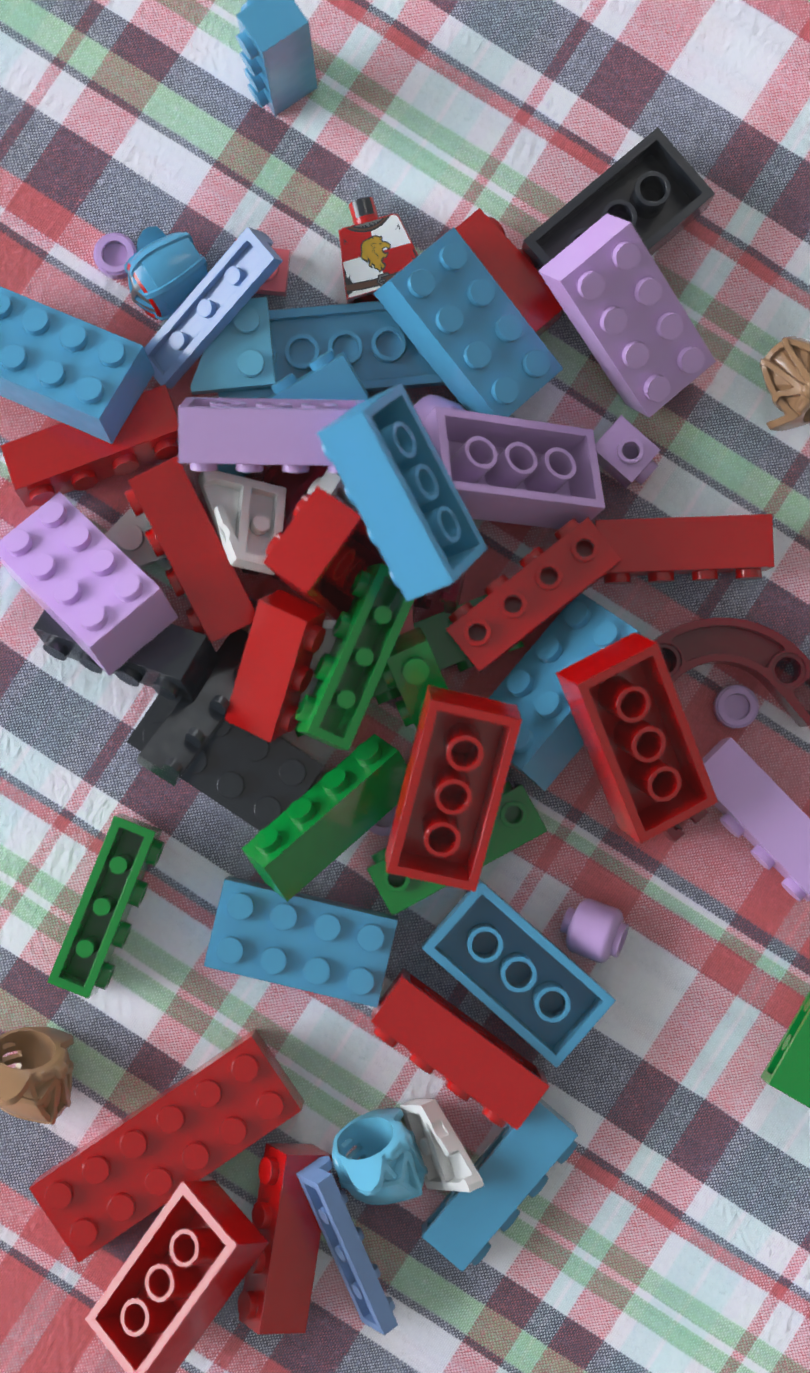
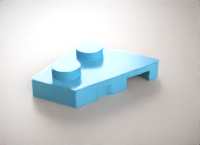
M267 297L250 298L203 352L190 385L193 395L270 388L276 383Z

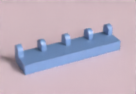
M247 227L144 347L155 371L153 377L160 386L166 384V387L169 389L175 386L283 262L271 247L273 241L264 232Z
M322 1156L300 1170L296 1175L362 1323L386 1335L398 1326L392 1312L395 1309V1304L391 1297L385 1296L378 1280L381 1272L377 1264H371L362 1243L365 1238L363 1231L360 1227H355L345 1205L348 1201L345 1191L338 1189L333 1175L328 1172L333 1168L330 1156Z

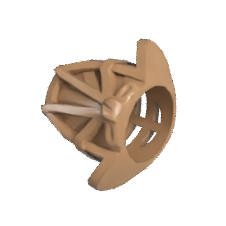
M796 336L783 337L782 341L776 344L767 353L765 358L760 361L764 382L772 396V401L785 414V416L766 423L772 431L790 430L810 423V341L797 338Z
M23 1027L0 1035V1108L4 1112L23 1120L42 1124H55L56 1118L61 1115L66 1107H70L74 1063L70 1060L67 1048L74 1044V1038L71 1034L51 1027ZM17 1051L16 1054L3 1057L7 1053ZM16 1063L14 1068L8 1067V1065Z

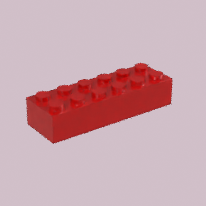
M254 1029L40 1175L29 1187V1190L77 1262L80 1263L166 1204L182 1181L201 1180L302 1111L304 1099L259 1032Z

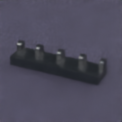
M239 629L227 637L216 652L220 659L194 702L185 697L180 699L139 753L138 764L174 787L178 784L225 719L249 633Z

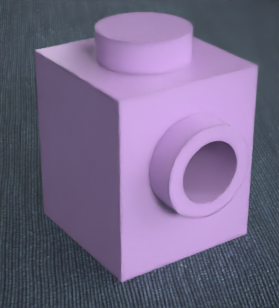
M622 415L595 444L598 464L626 489L634 480L642 485L659 466L652 459L658 454L660 449Z

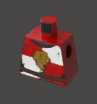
M372 197L357 199L348 205L354 225L338 231L347 304L379 301L373 293L418 256L398 214L379 217L374 199Z

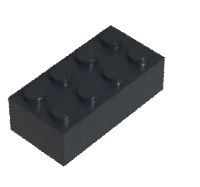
M657 127L525 238L521 249L530 257L535 268L539 271L604 215L609 214L631 222L652 256L708 208L715 193Z
M158 694L127 740V743L142 751L181 698L177 697L176 700H170ZM224 720L181 779L261 831L288 809L294 801L310 790L326 766L282 736L270 743Z

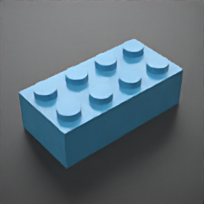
M454 227L373 293L467 411L509 417L563 370V367Z
M0 286V396L112 444L155 373L143 345Z
M401 383L357 404L317 432L322 442L325 456L334 464L345 485L348 499L352 504L356 505L367 526L370 540L379 548L389 567L393 583L401 589L407 602L454 583L488 549Z
M583 593L566 605L488 698L517 705L522 722L510 764L544 791H546L584 745L556 672L634 632L640 634L638 630Z
M228 876L224 879L204 967L377 1008L398 916L300 892L287 902L266 884Z
M480 878L476 892L468 890L422 943V949L556 1068L559 1067L616 1001L607 990Z

